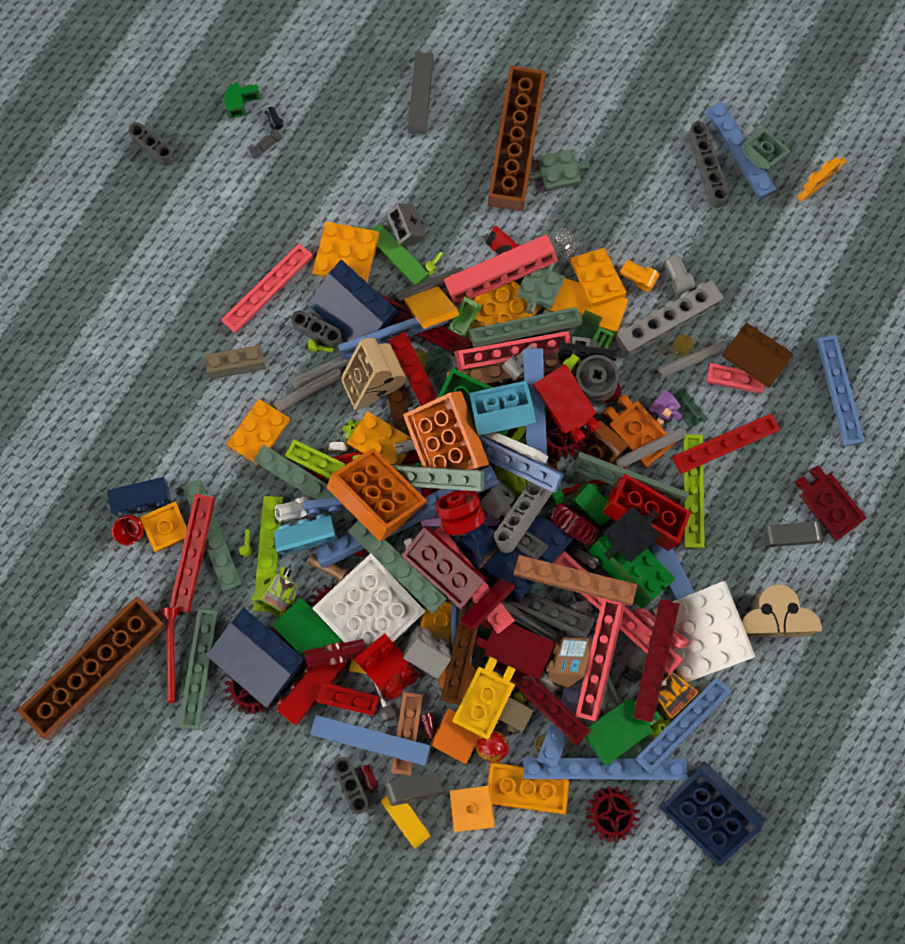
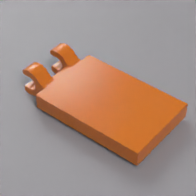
M625 394L617 401L624 408L621 412L617 414L610 406L603 413L612 421L609 424L611 430L629 444L627 448L631 452L667 435L638 400L633 404ZM675 443L639 461L647 468Z

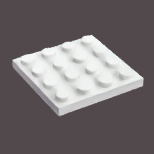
M371 553L312 607L345 643L364 639L366 648L384 633L393 642L425 612L417 601Z
M726 581L673 601L680 603L674 630L690 640L685 648H672L684 659L676 667L678 676L686 683L755 657ZM658 608L653 609L655 616L657 614Z

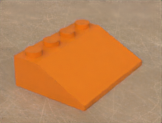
M461 391L448 393L403 414L423 467L478 470L489 465Z
M375 448L370 449L334 472L327 485V489L380 542L399 529L427 502Z

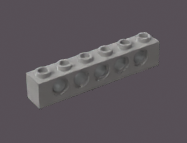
M712 280L708 283L702 282L692 292H684L678 300L672 299L662 309L656 308L646 318L640 317L630 327L624 326L619 329L615 341L627 358L721 305L724 297ZM696 298H702L704 302H698ZM684 306L688 311H682L680 307ZM669 315L673 320H667L664 316ZM654 324L657 329H651L648 325ZM639 333L641 338H635L632 334Z

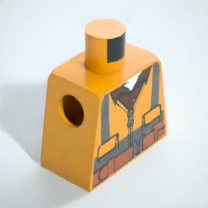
M672 672L666 678L663 677L657 704L669 720L699 692Z

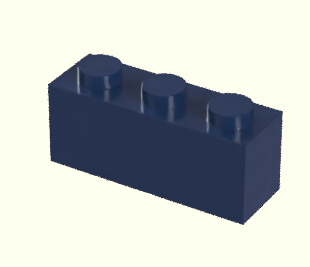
M164 477L107 490L111 513L114 516H118V518L129 515L131 512L143 513L147 512L148 508H161L168 503H172L168 481Z

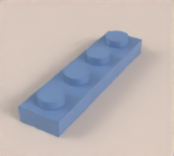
M565 687L559 699L574 715H576L580 693ZM550 722L536 760L556 768L567 737L552 722Z

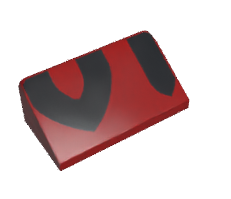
M496 225L485 241L498 255L519 246Z

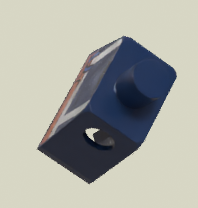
M484 523L470 531L462 539L465 557L479 570L499 549L494 539L495 531Z

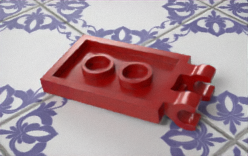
M563 364L532 385L562 433L566 434L569 432L575 443L585 438V435L579 429L586 424L590 433L601 427L598 421L592 417L596 414L595 409L566 364Z

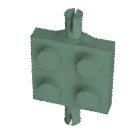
M573 149L537 156L539 171L529 173V180L540 178L544 184L545 192L580 185L579 170L589 169L590 164L589 161L578 163Z
M556 263L524 277L517 292V297L529 303L526 309L528 314L529 312L533 314L536 306L552 309L565 280L564 275L552 271Z

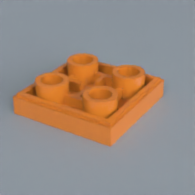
M448 709L430 746L467 764L480 736L453 723L452 720L456 712Z

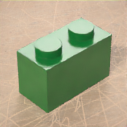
M583 483L568 501L596 526L602 527L610 518L602 513L608 497H603L599 493L600 489L595 484Z

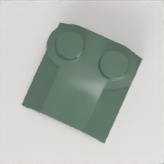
M765 127L742 144L745 156L758 168L770 169L773 166L779 165L791 152Z

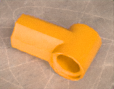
M628 259L620 271V275L635 282L640 289L646 292H651L660 276L656 270L650 267L644 268Z

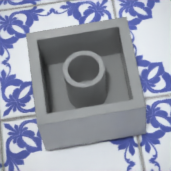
M417 626L404 644V659L438 679L451 660V646L444 638L440 637L438 639L432 635L433 633L429 629Z

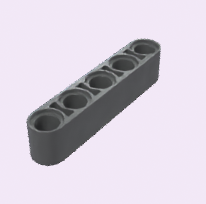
M415 52L408 133L426 134L433 53Z
M696 121L691 125L688 140L709 203L714 208H721L727 200L728 189L707 126L701 121ZM715 195L721 196L722 199L716 198Z

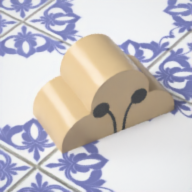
M374 338L360 340L341 377L354 410L365 408L377 401L380 396L398 390L407 380L391 345L386 343L378 344Z
M780 584L772 585L759 593L752 602L751 612L740 618L748 638L813 636L822 632V625L818 616L809 609L800 608L796 593L791 588Z

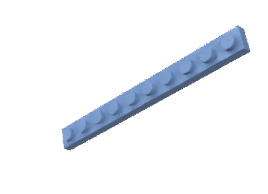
M491 465L482 469L484 470V491L499 484ZM441 489L424 497L427 500L426 504L390 536L437 514L436 502L444 495L456 490ZM348 534L315 550L323 569L365 548L351 534Z

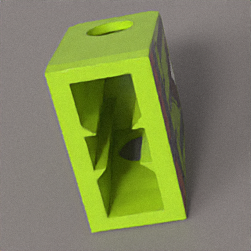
M281 567L278 574L265 575L253 594L251 601L281 617L293 605L297 591V585L289 581L292 571L286 567Z

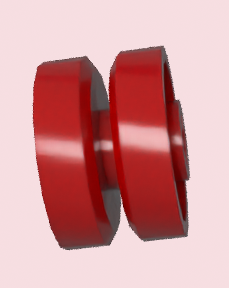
M456 490L444 495L436 502L435 508L438 516L441 518V525L446 534L459 535L476 529L485 521V515L482 507L479 505L480 500L476 491Z

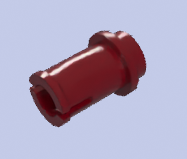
M431 712L421 715V720H419L423 724L426 739L433 738L437 732L433 719L435 716H432Z
M371 764L360 767L359 771L365 783L364 788H367L368 792L378 788L379 780H376Z

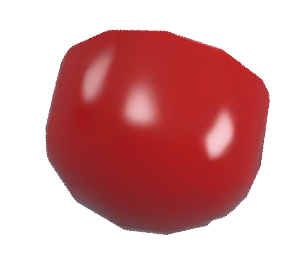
M134 515L122 516L114 522L112 527L114 540L120 545L130 546L140 540L144 533L142 521Z

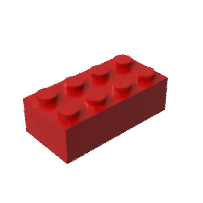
M628 474L622 475L615 482L602 513L617 521L632 506L643 516L648 515L655 509L659 516L651 524L660 537L653 543L670 551L680 543L691 511Z

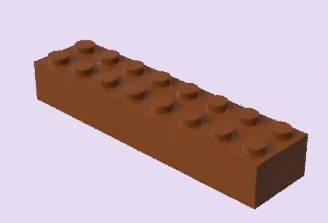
M510 65L488 195V206L524 211L546 73L544 70Z
M136 596L33 694L17 712L43 740L51 741L166 630V624L142 599Z

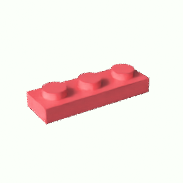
M713 363L709 364L706 383L758 394L763 393L764 384L743 370Z
M635 608L632 613L653 631L656 617L644 608ZM674 630L671 647L675 649L685 648L690 640Z

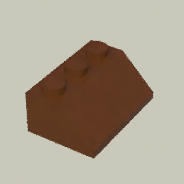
M746 322L722 357L770 388L793 356V353Z

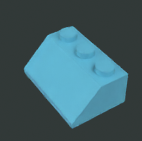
M527 381L469 393L478 436L536 423Z
M328 514L316 516V520L309 521V519L300 520L297 522L298 525L291 527L290 524L278 527L279 530L274 531L276 550L282 556L339 539L334 519L331 515L328 516Z

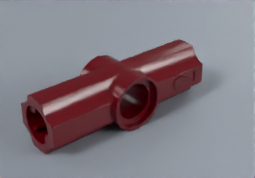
M364 639L346 643L329 644L322 648L304 651L307 668L325 664L333 665L346 662L349 659H355L366 647Z

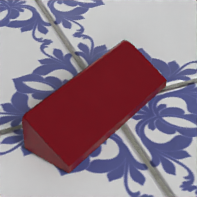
M498 580L460 622L472 632L507 597L515 586L507 581Z

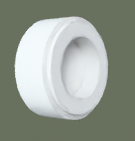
M331 442L328 444V451L334 454L346 453L348 445L345 442Z

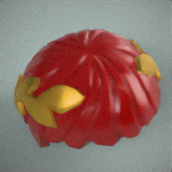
M492 731L489 740L480 736L475 748L478 756L489 763L501 762L508 755L509 744L503 734Z

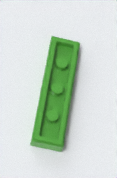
M380 223L372 229L380 234L377 248L413 285L421 283L429 276V273L402 245H399L398 241Z

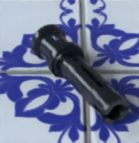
M560 340L558 357H571L572 354L579 358L603 355L616 361L618 350L582 346L580 342L575 344L564 343L563 340Z

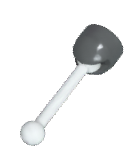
M375 685L383 707L379 714L381 722H387L396 718L394 709L386 706L381 690Z

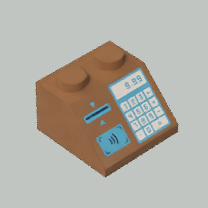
M562 638L557 642L551 653L553 654L552 659L546 667L548 672L546 679L568 688L584 677L593 640Z

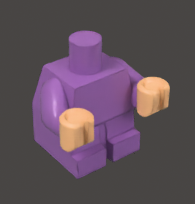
M664 390L649 408V411L659 415L656 422L660 426L664 423L665 419L669 421L673 417L679 421L683 416L677 411L680 408V404L667 390Z

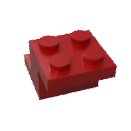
M386 633L381 635L354 659L390 701L398 698L407 686L414 684L420 676L414 666L404 659V654Z

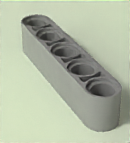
M532 482L528 483L494 534V539L501 552L509 553L515 549L552 494L551 491Z

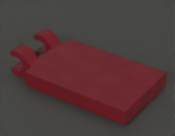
M817 465L809 471L816 480L809 484L807 479L802 476L794 483L803 491L799 495L800 498L836 542L867 519V517L830 472L826 475L822 468Z
M485 619L482 626L492 630L488 641L476 637L474 644L487 650L485 656L492 657L505 665L540 680L556 643L512 623L500 633H497L488 620Z

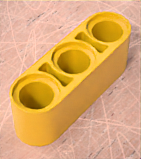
M388 795L380 800L414 849L431 837L408 803L391 806Z

